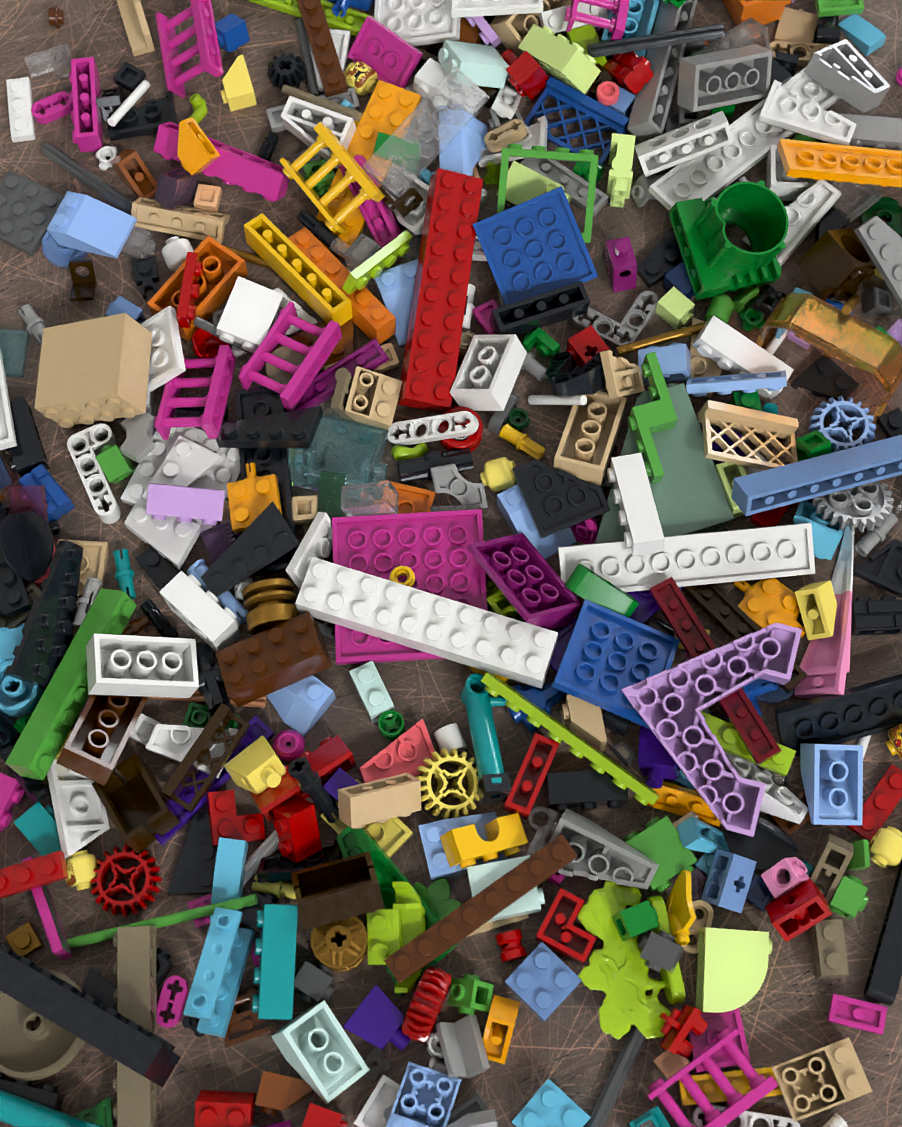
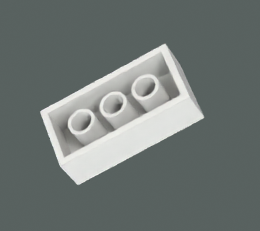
M93 634L86 645L88 694L190 698L199 687L195 639Z

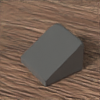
M874 286L863 292V313L867 315L893 314L892 292Z

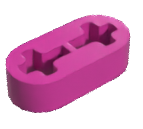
M61 91L34 103L31 112L37 123L47 124L70 114L71 110H73L70 94ZM65 101L66 105L62 106L60 102ZM44 110L45 114L41 115L40 111Z
M171 976L163 984L157 1005V1023L164 1028L175 1027L182 1017L189 993V985L180 976ZM179 981V986L183 987V990L176 993L173 1001L171 1000L173 991L169 990V987ZM170 1003H172L171 1013L175 1014L174 1019H169L168 1023H165V1018L161 1016L162 1012H167Z

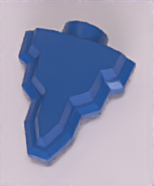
M553 682L543 685L542 689L531 685L523 687L517 684L512 686L513 689L549 715L551 707L560 703L566 695L565 692L552 687ZM507 706L515 724L523 722L531 734L539 729L526 719L528 717L526 713L521 710L517 713Z

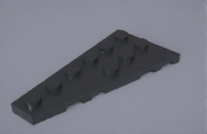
M68 540L59 541L49 565L51 569L47 579H43L40 586L43 589L40 598H35L22 629V641L20 645L15 646L12 653L15 658L12 665L7 666L4 674L44 689L47 688L71 644L72 623L75 616L83 547Z

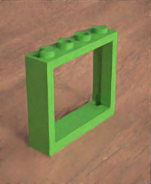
M508 144L507 148L502 147L497 214L505 211L509 156L590 163L585 227L584 233H581L584 242L590 244L598 155H593L594 150L580 149L579 153H570L569 148L556 147L555 152L546 151L545 146H532L531 150L522 149L520 144Z

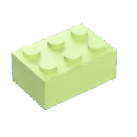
M533 24L518 48L523 53L527 51L545 72L585 94L601 72L594 65L596 61L588 54H583L585 50L577 43L573 42L571 45L569 44L570 41L561 34H558L556 37L555 33L548 27L543 26V28H540Z

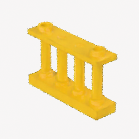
M319 122L313 128L318 133L317 140L293 163L283 157L279 161L284 166L282 169L284 174L290 180L294 179L327 219L325 221L327 227L332 232L337 231L345 234L347 231L341 223L366 199L368 201L372 199L379 203L385 196L329 127ZM328 146L333 152L331 158L308 180H305L299 173V170L323 147L326 148ZM343 164L347 169L345 171L346 175L320 198L312 188L336 165ZM357 181L362 187L359 189L360 193L334 216L327 205L351 182L355 183Z

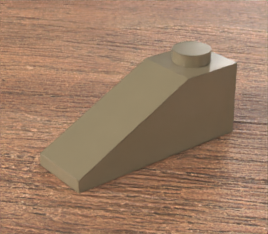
M831 833L828 834L809 875V878L812 879L825 896L828 904L854 854V844Z

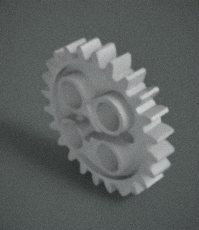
M881 480L812 498V506L817 507V514L824 513L822 520L829 518L832 520L831 526L838 523L841 530L848 526L851 532L854 531L855 527L864 532L865 527L872 531L875 525L881 527L882 522L887 521L893 508L894 499L891 498L892 491L886 490L888 484H880Z

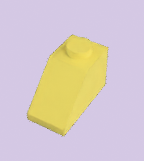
M240 55L222 79L224 89L220 90L223 103L229 104L231 112L257 105L244 56Z
M831 580L808 584L795 591L808 640L833 636L837 602Z

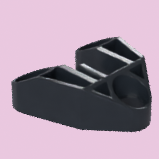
M568 352L558 353L551 358L545 373L551 395H591L606 386L600 352L594 355L582 368L581 366H575L572 353L571 355Z

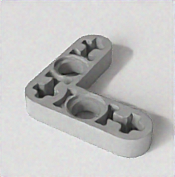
M652 291L641 292L621 324L590 307L587 313H585L587 315L586 319L579 321V316L573 317L572 324L582 331L589 327L590 323H593V328L608 346L616 349L617 346L632 343L639 339L656 312L657 302L659 301L658 296ZM651 300V304H648L645 309V312H643L642 308L644 302ZM639 317L642 320V324L633 326L630 324L629 319ZM606 324L609 326L610 331L600 333L597 330V326ZM614 330H616V335L614 334V337L611 338L614 333ZM628 337V341L620 342V338Z

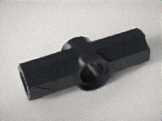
M470 448L446 453L434 451L426 453L422 457L397 461L398 474L401 483L421 479L432 480L430 468L455 463L458 472L473 470V459Z
M196 643L198 690L204 696L210 715H214L221 703L231 708V704L224 687L225 684L219 664L216 665L209 644Z

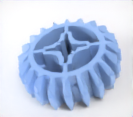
M840 396L837 401L831 397L828 403L825 401L821 402L819 408L814 409L813 416L809 419L811 425L808 428V432L817 430L831 441V453L871 443L875 438V433L873 432L876 429V424L872 423L874 415H867L869 407L860 408L862 405L861 401L854 404L852 403V397L848 401H844L843 396ZM831 416L832 424L824 428L823 420ZM856 429H860V438L853 441L852 433Z

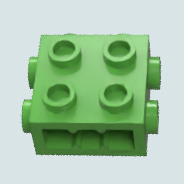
M658 816L645 824L647 829L641 833L635 830L623 839L625 843L659 864L648 887L650 893L656 889L659 893L663 892L672 885L670 880L680 875L683 870L693 872L694 868L692 866L697 862L691 850L683 847L679 833L668 816L662 819Z

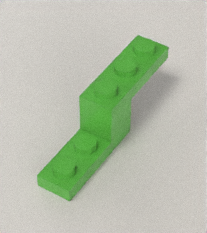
M656 352L646 354L643 364H641L642 374L644 378H648L650 383L648 391L653 402L632 407L630 415L627 417L629 428L631 431H635L637 437L635 440L636 450L638 453H642L646 473L650 477L652 484L662 480L664 471L651 434L675 428L678 421Z

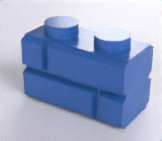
M43 464L35 467L18 481L22 486L19 492L27 502L33 500L36 504L33 510L41 517L47 518L48 521L60 519L62 515L67 514L75 507Z

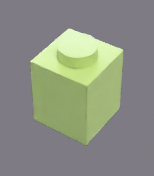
M672 287L657 302L655 313L675 330H678L682 325L686 326L691 322L692 317H694L693 310L695 304L675 287Z

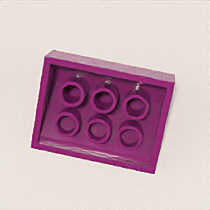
M523 533L468 545L467 549L526 623L549 630L568 626L582 606L580 601L564 585L565 583Z

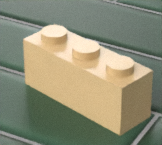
M403 773L338 789L339 820L350 828L360 829L365 827V824L373 822L383 823L387 822L389 818L397 816H410L412 812L421 810V790L419 789L421 788V780L409 773Z

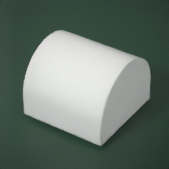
M457 723L444 726L434 733L440 751L444 748L448 750V753L453 748H456L458 752L468 749Z

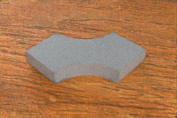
M145 412V414L135 415V417L126 418L121 422L127 437L119 449L123 455L137 463L156 447L150 439V433L155 427L154 416Z
M455 463L430 468L435 493H448L460 503L462 510H476L488 507L484 483H472L464 479L458 472Z

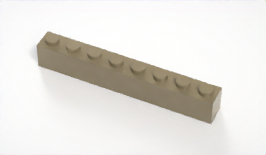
M156 926L117 927V933L114 934L113 939L114 948L117 950V961L114 962L113 967L114 976L117 977V989L114 990L113 995L115 1006L117 1005L118 1013L157 1035ZM114 1059L117 1062V1074L114 1075L113 1086L114 1090L117 1091V1102L114 1104L113 1115L114 1119L117 1120V1127H157V1084Z

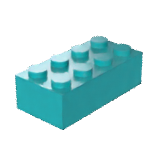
M264 904L262 910L257 911L256 928H261V936L255 939L254 955H259V967H254L253 983L258 984L257 995H252L251 1012H256L258 1019L292 1020L297 905Z

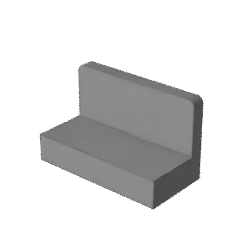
M467 1015L454 1023L440 1022L436 1024L449 1077L472 1078L490 1069L476 1015Z

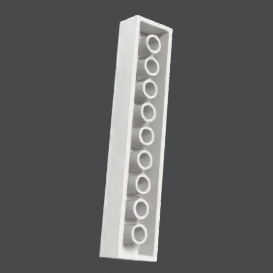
M312 557L295 603L299 613L304 614L309 611L314 618L541 689L558 639V632Z

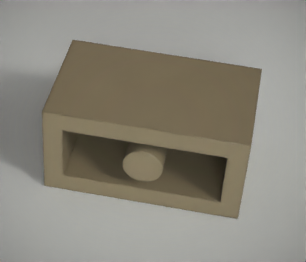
M842 919L822 920L810 927L815 978H843L849 975Z

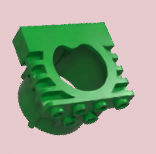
M763 180L758 181V183L738 182L723 190L717 198L710 197L705 201L702 198L676 202L669 210V218L696 300L722 295L725 291L729 290L732 292L739 288L747 289L754 285L772 284L781 277V265L777 261L776 256L786 246L784 239L788 232V215L780 198L772 190L765 187ZM726 222L736 225L746 234L751 245V252L742 250L730 243L725 235Z

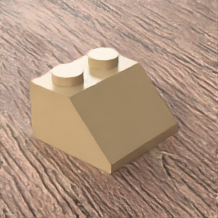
M566 695L565 704H561L562 710H560L562 724L567 725L571 731L604 753L607 738L601 708L572 695Z

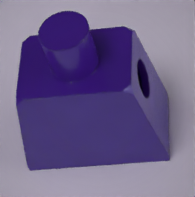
M641 725L638 753L640 774L648 776L646 784L649 787L659 789L662 787L663 779L676 780L681 769L651 729Z
M377 985L374 986L343 1026L349 1032L381 1050H384L389 1042H391L403 1051L412 1040L409 1036L404 1035L401 1029L405 1021L404 1015Z

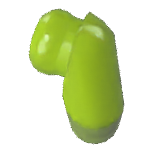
M195 93L190 97L193 113L189 118L193 117L197 124H199L207 115L208 110L205 99L200 94Z
M419 443L413 448L395 445L391 450V454L395 460L402 461L422 457L429 449L425 443Z

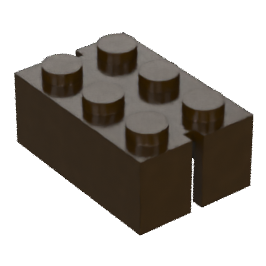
M134 753L116 766V769L128 782L125 783L112 771L105 786L95 781L92 785L123 841L136 853H139L157 840L156 834L159 833L163 836L181 823L167 797L162 793V789L149 766Z
M370 851L291 873L296 902L304 930L318 928L335 921H344L353 916L373 913L384 908Z

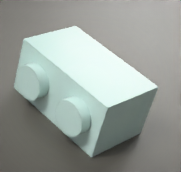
M373 661L349 671L351 680L372 724L379 720L383 712L395 710L394 704Z

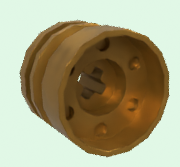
M283 578L266 579L244 587L242 595L243 600H245L244 608L249 611L246 615L249 635H256L299 616L297 607L293 605L296 602L293 581Z
M353 916L344 921H335L318 928H313L311 932V947L314 955L325 967L334 972H349L358 968L368 955L367 930L363 922L357 916ZM337 934L347 938V940L342 941L343 946L341 947L333 943V940L337 939Z

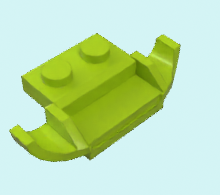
M392 882V887L395 889L396 903L393 904V908H382L373 913H367L368 965H386L384 962L386 958L426 931L425 907H423L415 889L408 882ZM423 968L401 984L397 981L395 993H408L418 981Z

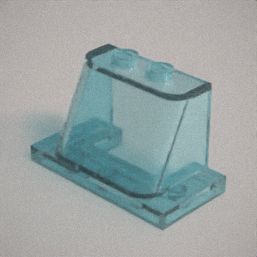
M322 415L311 447L289 448L288 465L291 470L292 485L381 506L386 488L388 464L381 463L388 441L389 430Z

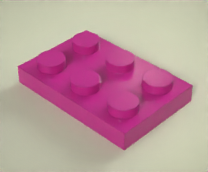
M367 16L347 57L354 62H365L377 72V79L404 89L423 53L372 16Z

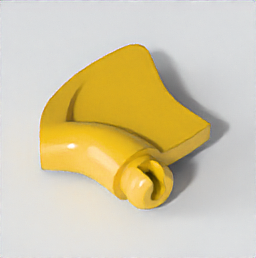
M683 870L680 873L666 903L671 933L675 937V943L680 946H685L689 943V928L696 919L692 904L691 872L689 870Z

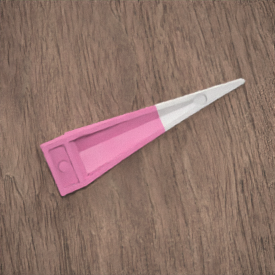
M848 526L845 528L831 580L837 602L833 636L810 640L799 666L807 676L795 687L794 696L799 699L816 698L825 695H844L846 674L850 672L854 531L851 532Z

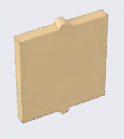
M785 7L779 20L774 41L812 43L818 21L817 14L804 12L803 9L795 10Z

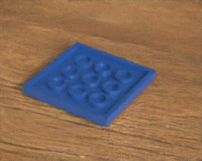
M562 186L472 224L505 305L579 281L584 283L598 277Z
M585 599L552 687L649 729L621 689L671 669L680 640Z

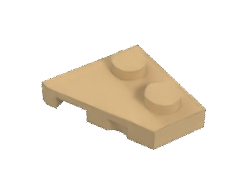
M611 350L600 352L609 399L645 391L639 366L629 363L623 357H614Z

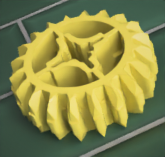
M444 748L441 749L440 755L436 751L432 752V760L428 757L423 759L426 767H418L417 770L423 774V776H416L417 779L421 780V788H419L423 792L421 802L428 801L424 806L425 810L434 807L433 816H438L442 810V819H448L450 814L452 818L459 817V812L463 816L468 815L467 807L471 810L476 808L473 800L479 801V795L477 794L479 777L476 774L478 772L477 766L472 767L475 758L471 757L467 761L465 760L467 752L463 751L458 756L456 748L451 749L450 753ZM449 762L459 766V768L453 771V773H449L445 769L441 770L438 766L441 763ZM433 773L435 774L433 777L437 780L438 783L437 789L434 793L431 788V777ZM465 775L468 780V790L466 794V790L462 786V779ZM455 777L451 784L453 788L445 790L448 784L447 780ZM450 794L454 798L458 797L461 802L456 805H447L442 803L440 799Z

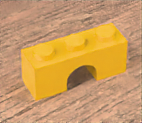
M515 813L499 817L484 825L487 841L479 837L474 824L452 829L440 836L449 867L460 865L461 869L475 865L476 860L482 859L483 863L498 859V854L504 853L505 857L520 853L519 848L527 844L528 840L519 814Z

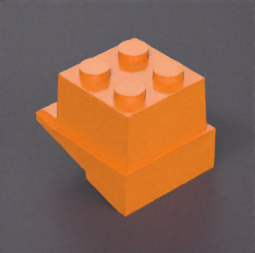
M722 0L739 33L781 19L785 5L791 3V0Z

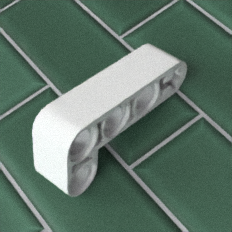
M100 423L70 436L67 441V447L94 510L102 522L113 524L119 520L121 511L108 480L95 457L101 454L100 450L109 444L116 445L117 442L111 428L106 424ZM108 436L104 441H98L100 437ZM80 445H85L84 449L76 451ZM94 465L91 471H85L86 467ZM97 486H103L101 491L93 492ZM107 502L109 505L108 512H106L102 503Z

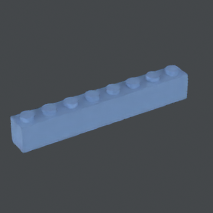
M902 435L734 478L731 498L743 514L748 516L902 475Z

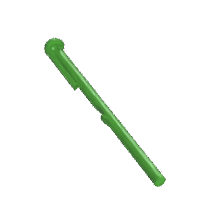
M256 894L118 927L156 926L157 929L211 916L214 914L215 907L237 910L258 905V898ZM117 927L66 939L69 949L114 939Z

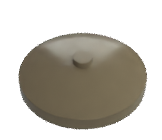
M45 969L82 991L68 976L58 971ZM0 991V1071L14 1079L33 1081L47 1078L66 1067L78 1054L85 1041Z

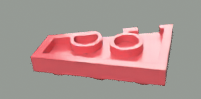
M423 718L358 769L363 783L403 773H409L414 777L422 775L417 770L418 767H426L423 759L428 757L432 760L431 753L435 752Z

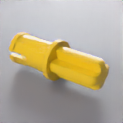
M508 423L504 425L499 433L501 438L516 446L517 451L522 450L536 460H540L544 456L546 451L544 447L530 439L527 433L522 434Z

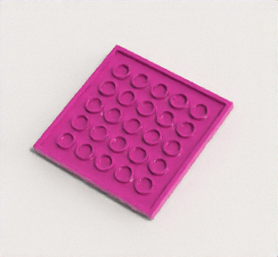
M482 509L332 518L334 564L389 581L390 574L394 568L407 566L415 574V583L412 588L488 611L485 570L467 549L470 544L484 541ZM400 576L398 578V581L401 583H404L407 580L406 576ZM335 624L337 665L362 664L370 661L380 663L445 659Z

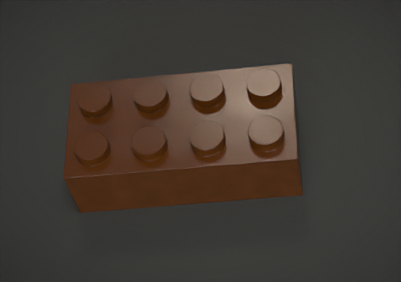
M309 611L215 652L227 694L238 707L332 667L319 625Z
M91 694L56 763L105 786L148 697Z

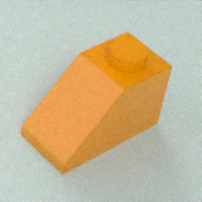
M193 117L184 119L179 123L177 156L181 160L182 167L191 175L198 174L221 155Z
M494 995L483 1035V1043L488 1060L505 1065L520 1006L519 1001Z

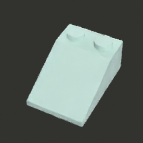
M325 1000L312 1005L271 1036L288 1063L326 1104L369 1071V1068Z

